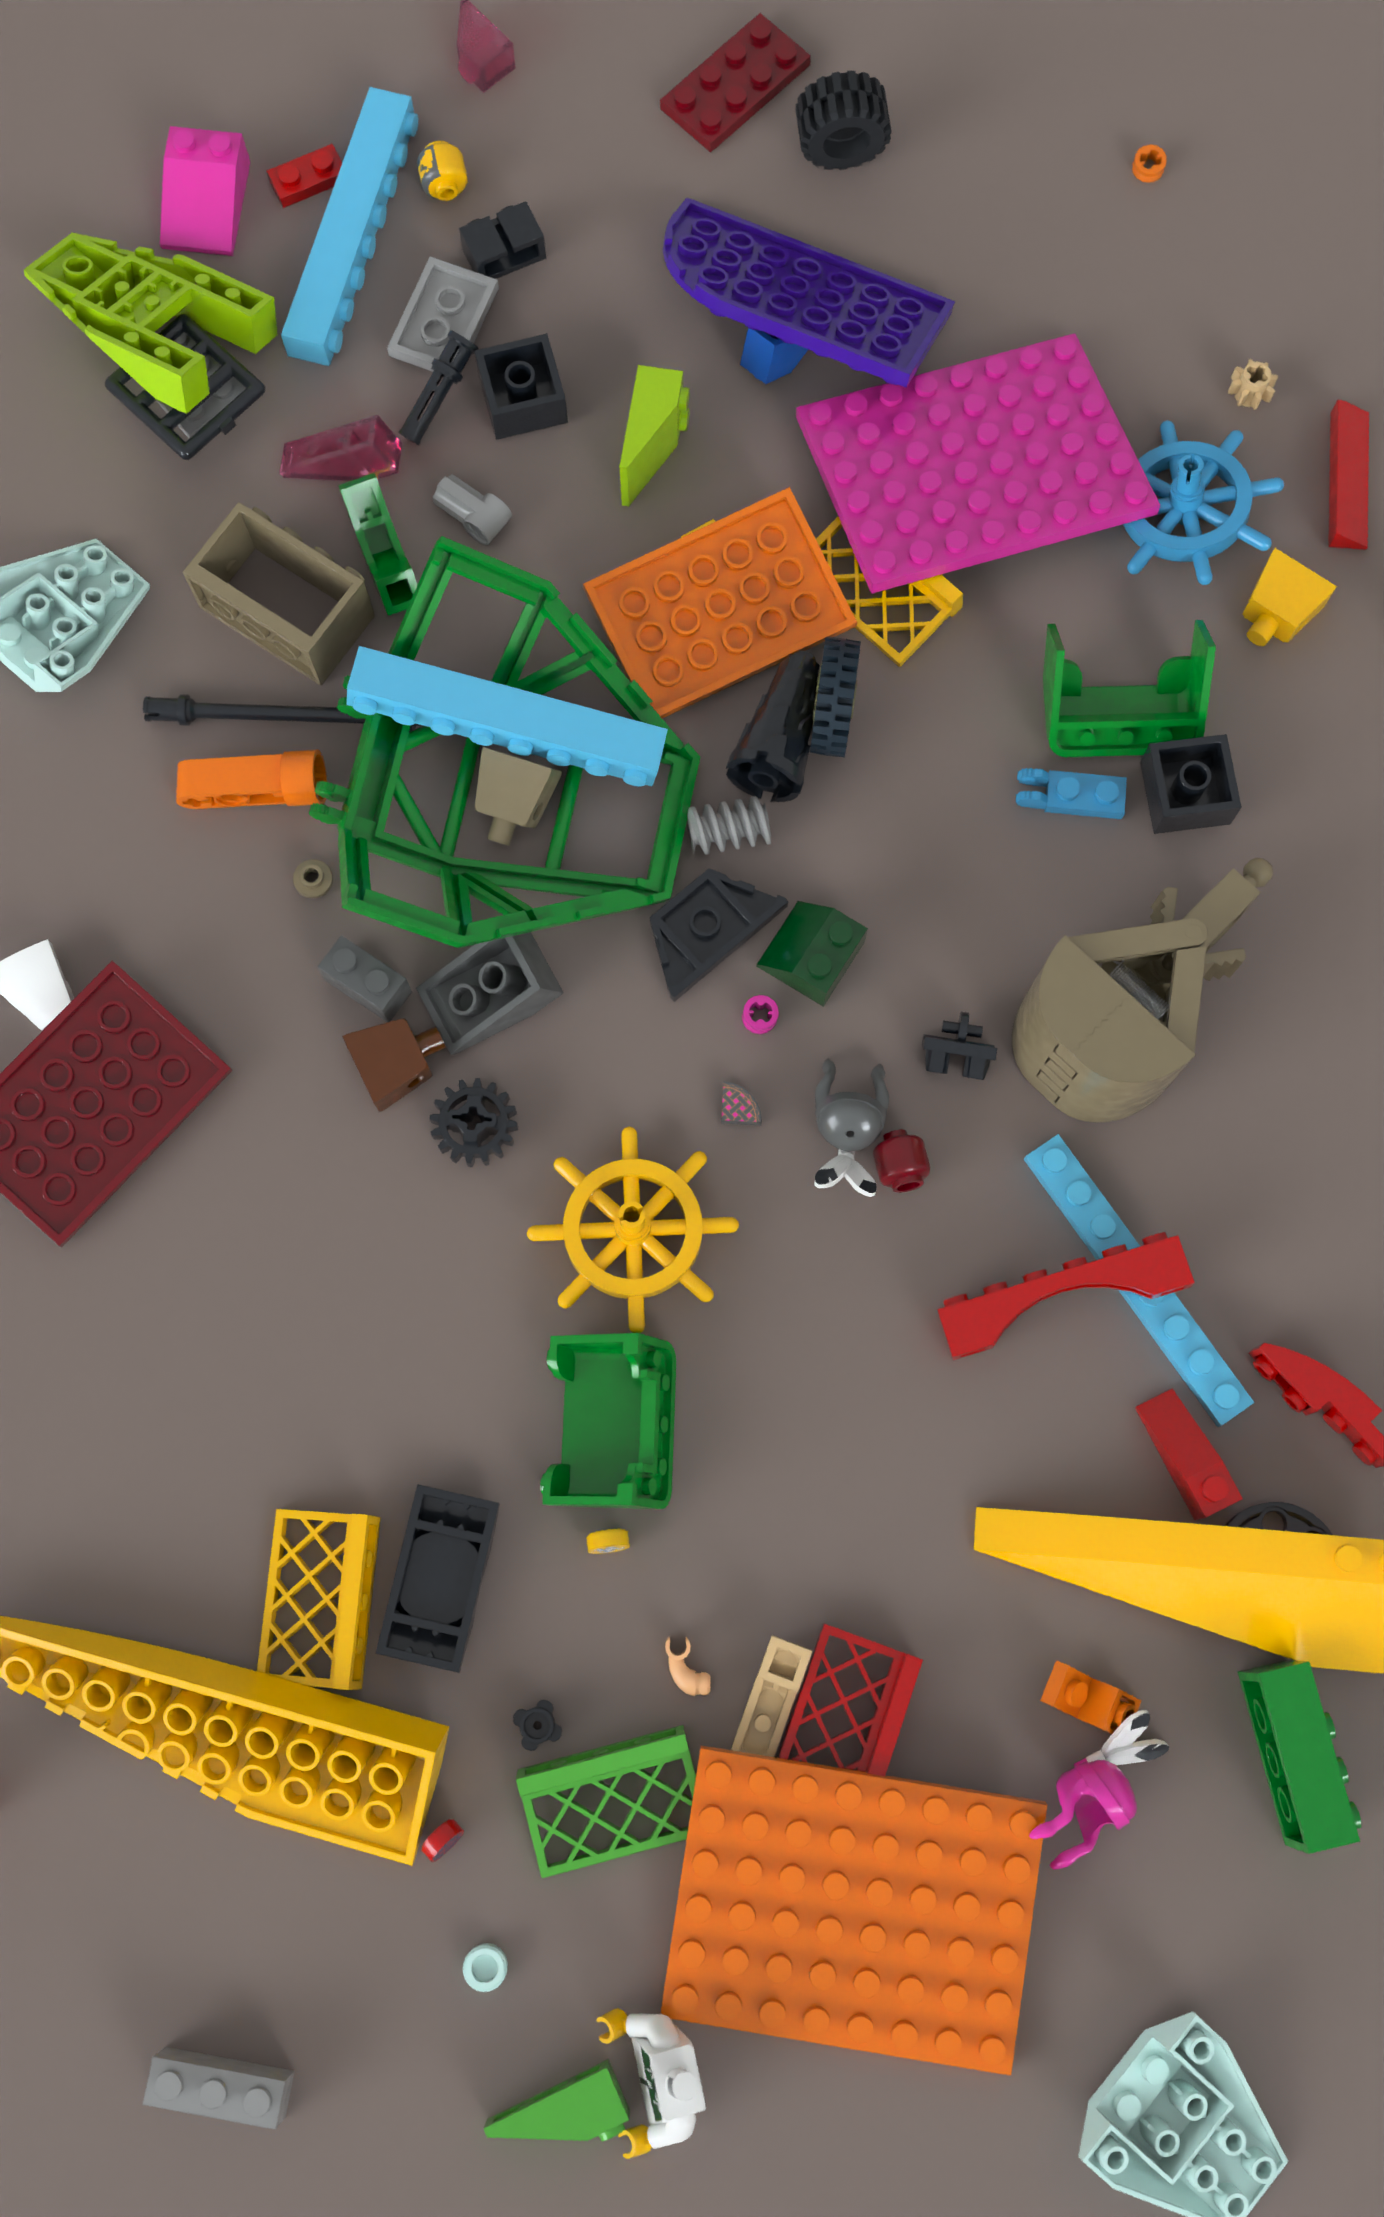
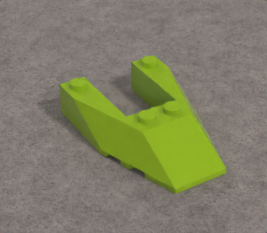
M71 233L24 269L25 277L156 400L185 414L210 394L205 356L155 333L156 330L173 316L178 317L180 314H186L205 331L254 354L259 352L278 335L274 297L184 255L176 254L172 259L155 256L154 249L139 246L135 251L118 248L116 241Z

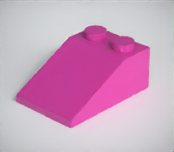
M170 126L163 161L161 249L233 256L250 168V159L242 133Z

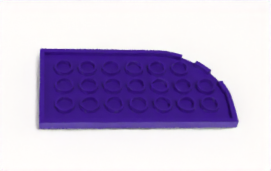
M688 197L673 213L666 227L663 256L670 274L689 295L708 307L712 314L728 317L743 323L752 330H761L778 337L785 343L799 345L813 351L818 356L829 357L845 363L856 371H865L883 378L889 384L907 388L949 319L955 301Z

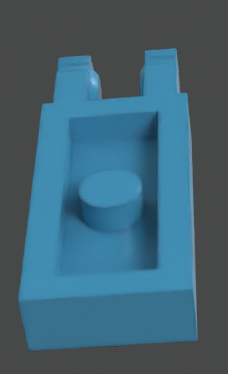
M1026 768L1018 771L1017 780L1019 783L1046 787V794L1037 791H1020L1016 794L1018 806L1045 809V812L1112 819H1122L1125 814L1127 777L1053 770L1047 772L1036 768Z

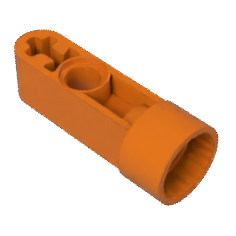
M316 749L285 751L283 754L183 760L177 764L176 803L190 809L287 804L288 806L313 805V803L324 804L326 798H322L315 792L317 782H327L324 758L321 751Z

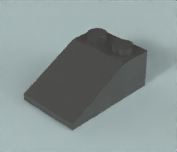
M531 932L474 944L416 988L447 1049L452 1055L536 1014L564 993Z

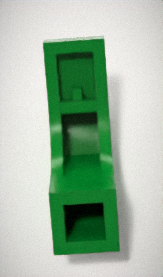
M375 473L338 485L361 552L387 615L390 616L406 610L418 584L398 539Z

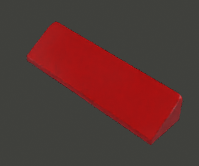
M1337 400L1330 413L1328 547L1366 550L1368 548L1369 412L1347 401Z

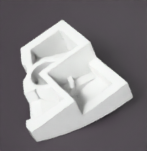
M48 939L0 961V994L29 1018L41 1031L74 999L70 985L64 978L53 945Z

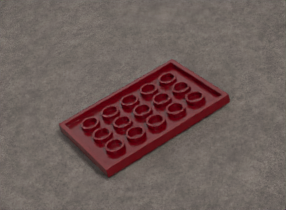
M111 961L0 1073V1193L59 1247H63L232 1072V1069L114 961Z

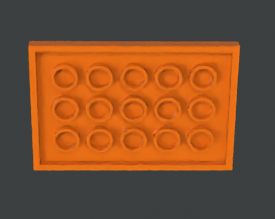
M790 487L583 583V589L630 682L635 680L652 700L650 705L662 719L781 663L789 654H794L796 651H806L825 642L826 637H836L855 628L857 625V621Z

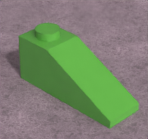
M607 2059L488 2118L483 2129L487 2138L589 2141L599 2136L601 2141H605L625 2130L623 2123L629 2121L630 2109L610 2061Z

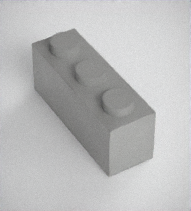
M165 2047L153 2056L143 2105L276 2129L286 2117L295 2071Z

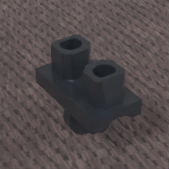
M961 1011L958 1022L943 1020L941 1032L956 1034V1039L923 1034L922 1047L926 1049V1071L947 1074L950 1053L965 1055L962 1076L984 1080L990 1060H996L998 1048H995V1045L966 1041V1036L981 1038L983 1026L969 1024V1012Z

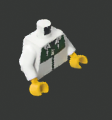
M616 2008L598 2017L596 2022H604L609 2028L608 2032L599 2036V2040L602 2043L609 2044L625 2034L632 2038L648 2123L650 2124L649 2127L640 2124L625 2129L618 2134V2137L627 2135L632 2142V2150L622 2154L623 2157L630 2159L648 2153L652 2147L655 2149L687 2140L694 2131L695 2113L706 2110L692 2042L673 2024L671 2018L663 2014L632 2013L627 2016L622 2009Z

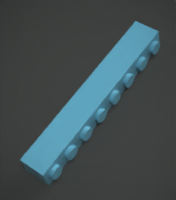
M370 87L281 333L285 350L289 357L330 366L334 353H339L343 341L342 329L345 321L349 322L352 318L354 310L353 298L356 290L362 289L365 279L364 267L367 259H372L374 255L378 228H383L385 224L388 198H393L395 195L399 167H404L407 161V144L410 136L414 137L417 133L419 119L418 114L414 113L411 96Z
M362 646L358 647L347 686L346 705L352 706L362 714L374 715L378 713L390 716L400 724H420L431 727L434 732L441 735H461L468 737L472 742L479 745L490 746L494 744L506 747L516 755H536L546 758L548 762L557 766L573 765L581 767L589 774L595 776L611 775L622 778L629 785L638 787L645 785L653 786L668 731L666 728Z

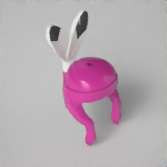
M1147 1710L1137 1711L1126 1718L1104 1743L1102 1750L1074 1763L1073 1769L1063 1773L1058 1778L1056 1788L1062 1813L1053 1820L1038 1825L1029 1833V1837L1031 1839H1040L1053 1836L1058 1830L1071 1822L1075 1811L1084 1842L1060 1853L1050 1863L1052 1869L1066 1868L1079 1857L1091 1852L1104 1825L1113 1824L1117 1830H1120L1128 1825L1135 1816L1137 1803L1129 1781L1116 1765L1153 1760L1169 1750L1168 1744L1159 1739L1134 1742L1149 1724L1150 1714Z

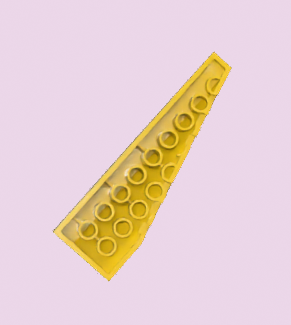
M976 1507L973 1548L975 1551L1024 1568H1029L1050 1577L1081 1586L1295 1661H1309L1311 1667L1384 1674V1540Z

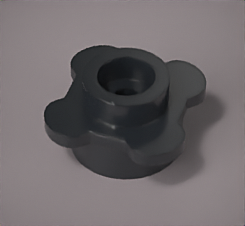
M548 1700L539 1701L536 1707L529 1710L519 1709L513 1716V1722L519 1727L520 1733L523 1736L521 1744L526 1750L534 1751L540 1743L548 1740L555 1742L562 1735V1728L556 1724L552 1714L554 1706ZM535 1721H540L542 1727L538 1730L533 1726Z

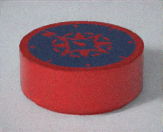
M448 1819L425 1840L421 1851L431 1862H435L456 1844L463 1835L464 1830L454 1819Z

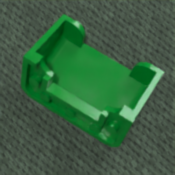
M641 1333L550 1336V1348L546 1357L547 1366L555 1378L565 1381L562 1458L560 1464H551L541 1477L542 1505L630 1509L666 1508L671 1499L673 1475L676 1355L672 1344L666 1340Z

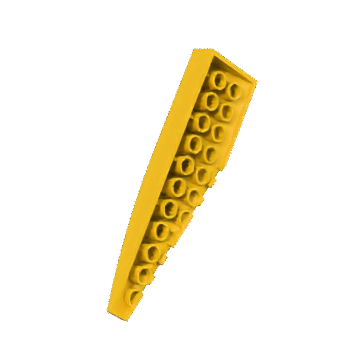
M0 1616V1677L8 1683L7 1687L20 1695L27 1691L47 1702L44 1708L59 1716L63 1712L81 1721L79 1725L81 1728L140 1760L148 1757L156 1761L163 1767L162 1772L173 1778L178 1779L181 1775L202 1786L200 1792L216 1800L220 1796L237 1805L234 1811L247 1818L407 1865H413L442 1765L450 1726L173 1649L75 1628Z

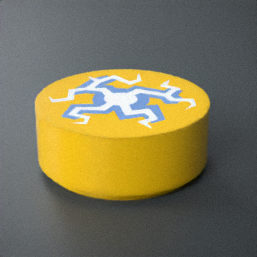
M625 1529L600 1530L592 1532L586 1537L588 1553L590 1554L617 1552L630 1547L628 1531Z

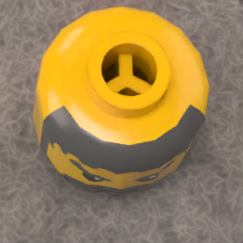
M434 141L429 143L419 154L417 159L422 189L428 196L442 201H449L465 189L468 182L463 155L456 146L445 141Z

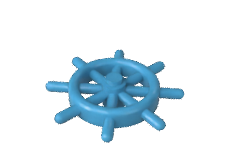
M1169 420L1163 421L1160 425L1163 445L1150 450L1140 457L1138 461L1155 495L1161 497V499H1158L1160 503L1158 514H1167L1156 528L1148 523L1145 518L1123 524L1130 538L1140 547L1129 561L1127 569L1133 575L1140 573L1153 555L1169 561L1193 562L1199 584L1208 585L1213 579L1208 558L1223 552L1237 539L1261 551L1270 549L1272 545L1271 538L1249 527L1247 523L1253 497L1280 492L1284 487V481L1279 477L1250 481L1245 468L1232 456L1243 441V433L1239 430L1230 432L1223 443L1217 447L1197 441L1178 442L1173 422ZM1170 469L1171 485L1154 475ZM1216 475L1228 485L1226 487L1205 490ZM1235 500V508L1230 516L1210 506ZM1201 518L1217 528L1202 535L1198 519ZM1177 524L1184 525L1186 537L1170 535V533Z

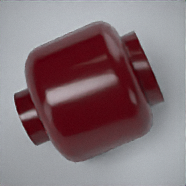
M903 1129L884 1134V1141L880 1142L873 1150L881 1184L892 1188L893 1192L896 1193L908 1192L921 1187L924 1184V1179L930 1173V1164L923 1139L916 1135L907 1134L906 1130Z

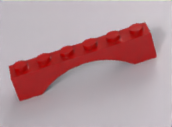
M1166 1232L1157 1233L1143 1238V1246L1127 1250L1126 1244L1115 1246L1102 1251V1259L1088 1263L1086 1257H1080L1063 1263L1064 1270L1048 1275L1046 1269H1042L1022 1276L1024 1283L1008 1287L1006 1281L999 1282L983 1288L984 1295L968 1299L967 1294H961L944 1300L945 1307L937 1310L953 1360L992 1349L1003 1332L1022 1313L1040 1301L1062 1292L1082 1288H1112L1132 1292L1152 1300L1191 1288L1195 1282L1179 1236L1167 1238Z

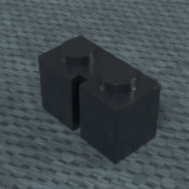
M527 201L503 208L500 212L496 213L497 218L492 220L490 216L482 219L472 220L467 225L459 228L463 252L472 270L479 274L497 279L546 259L544 235Z

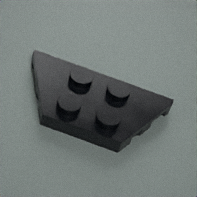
M708 868L650 917V925L670 998L674 1002L787 908L788 900L780 895L774 897L756 890L754 885L741 880L733 881L726 874Z

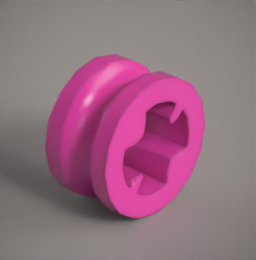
M758 995L750 998L743 1009L742 1021L744 1026L755 1034H764L771 1031L778 1019V1006L768 996ZM754 1007L758 1010H762L764 1007L769 1010L767 1018L770 1020L768 1022L762 1019L756 1022L753 1021L754 1011L751 1009Z

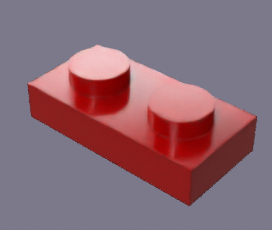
M332 143L267 170V175L282 207L285 208L333 188L342 166V161Z

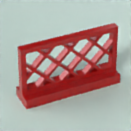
M823 1623L778 1758L788 1759L794 1744L798 1755L788 1760H801L808 1763L806 1757L829 1747L838 1768L849 1770L856 1768V1771L886 1776L923 1659ZM829 1635L845 1640L853 1658L831 1668L824 1654ZM853 1644L869 1650L858 1655ZM876 1652L891 1657L892 1661L887 1676L871 1683L861 1660ZM822 1660L826 1671L816 1676ZM856 1663L866 1686L844 1696L834 1673ZM829 1676L839 1699L817 1710L810 1696L813 1683ZM884 1684L880 1698H878L874 1688ZM869 1691L876 1705L874 1716L857 1724L847 1702ZM808 1702L812 1713L802 1717ZM843 1705L852 1728L830 1738L820 1715ZM815 1718L825 1741L803 1752L796 1738L798 1727ZM870 1726L865 1740L860 1730ZM856 1733L863 1748L860 1759L844 1767L833 1744Z

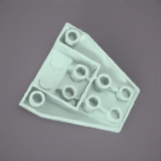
M97 539L0 567V661L35 692H62L91 672L147 594L150 584Z
M1194 2012L1150 2027L1142 2032L1089 2099L1078 2156L1113 2189L1186 2217H1246L1288 2163L1228 2044Z

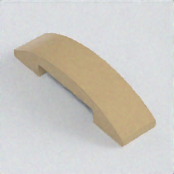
M773 1635L771 1636L731 1750L770 1757L775 1756L793 1702L810 1660L811 1649Z

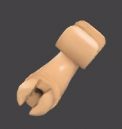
M669 1636L665 1642V1649L669 1656V1671L673 1681L680 1690L694 1697L699 1694L708 1695L710 1693V1675L706 1672L696 1673L695 1670L687 1667L684 1662V1658L688 1656L691 1649L687 1636L685 1637V1650L680 1654H675L670 1650Z

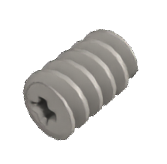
M756 796L750 797L748 809L741 799H735L733 811L730 810L725 801L719 803L717 814H715L710 804L704 805L701 817L695 807H689L687 823L693 855L696 845L701 846L705 855L709 854L711 842H715L720 852H724L726 842L729 839L732 841L735 849H740L742 837H746L751 847H754L758 834L762 835L766 844H771L767 809L765 803L762 806Z

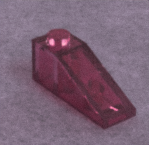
M377 414L284 443L279 473L283 478L352 481L375 473L377 479L398 473L402 442Z

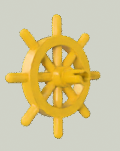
M628 1126L621 1133L622 1160L605 1164L587 1176L565 1157H558L554 1161V1169L575 1187L565 1209L563 1224L533 1225L528 1228L527 1237L531 1241L564 1240L569 1259L579 1275L559 1295L557 1301L560 1307L570 1308L592 1286L605 1294L627 1299L629 1330L632 1333H642L645 1329L644 1298L663 1293L680 1282L700 1301L709 1302L713 1299V1290L690 1269L698 1256L702 1234L733 1233L738 1230L739 1222L734 1217L702 1218L698 1201L687 1183L706 1164L707 1156L704 1152L696 1151L674 1172L659 1163L638 1159L637 1131L635 1128ZM639 1180L648 1181L661 1187L644 1206L640 1204ZM623 1181L624 1204L620 1207L602 1189L613 1183ZM673 1198L679 1204L684 1215V1219L653 1220ZM591 1202L612 1222L581 1223L587 1205ZM685 1235V1239L676 1257L653 1236ZM613 1238L593 1260L587 1255L581 1239ZM626 1249L627 1279L605 1272ZM642 1249L664 1269L654 1275L643 1278Z

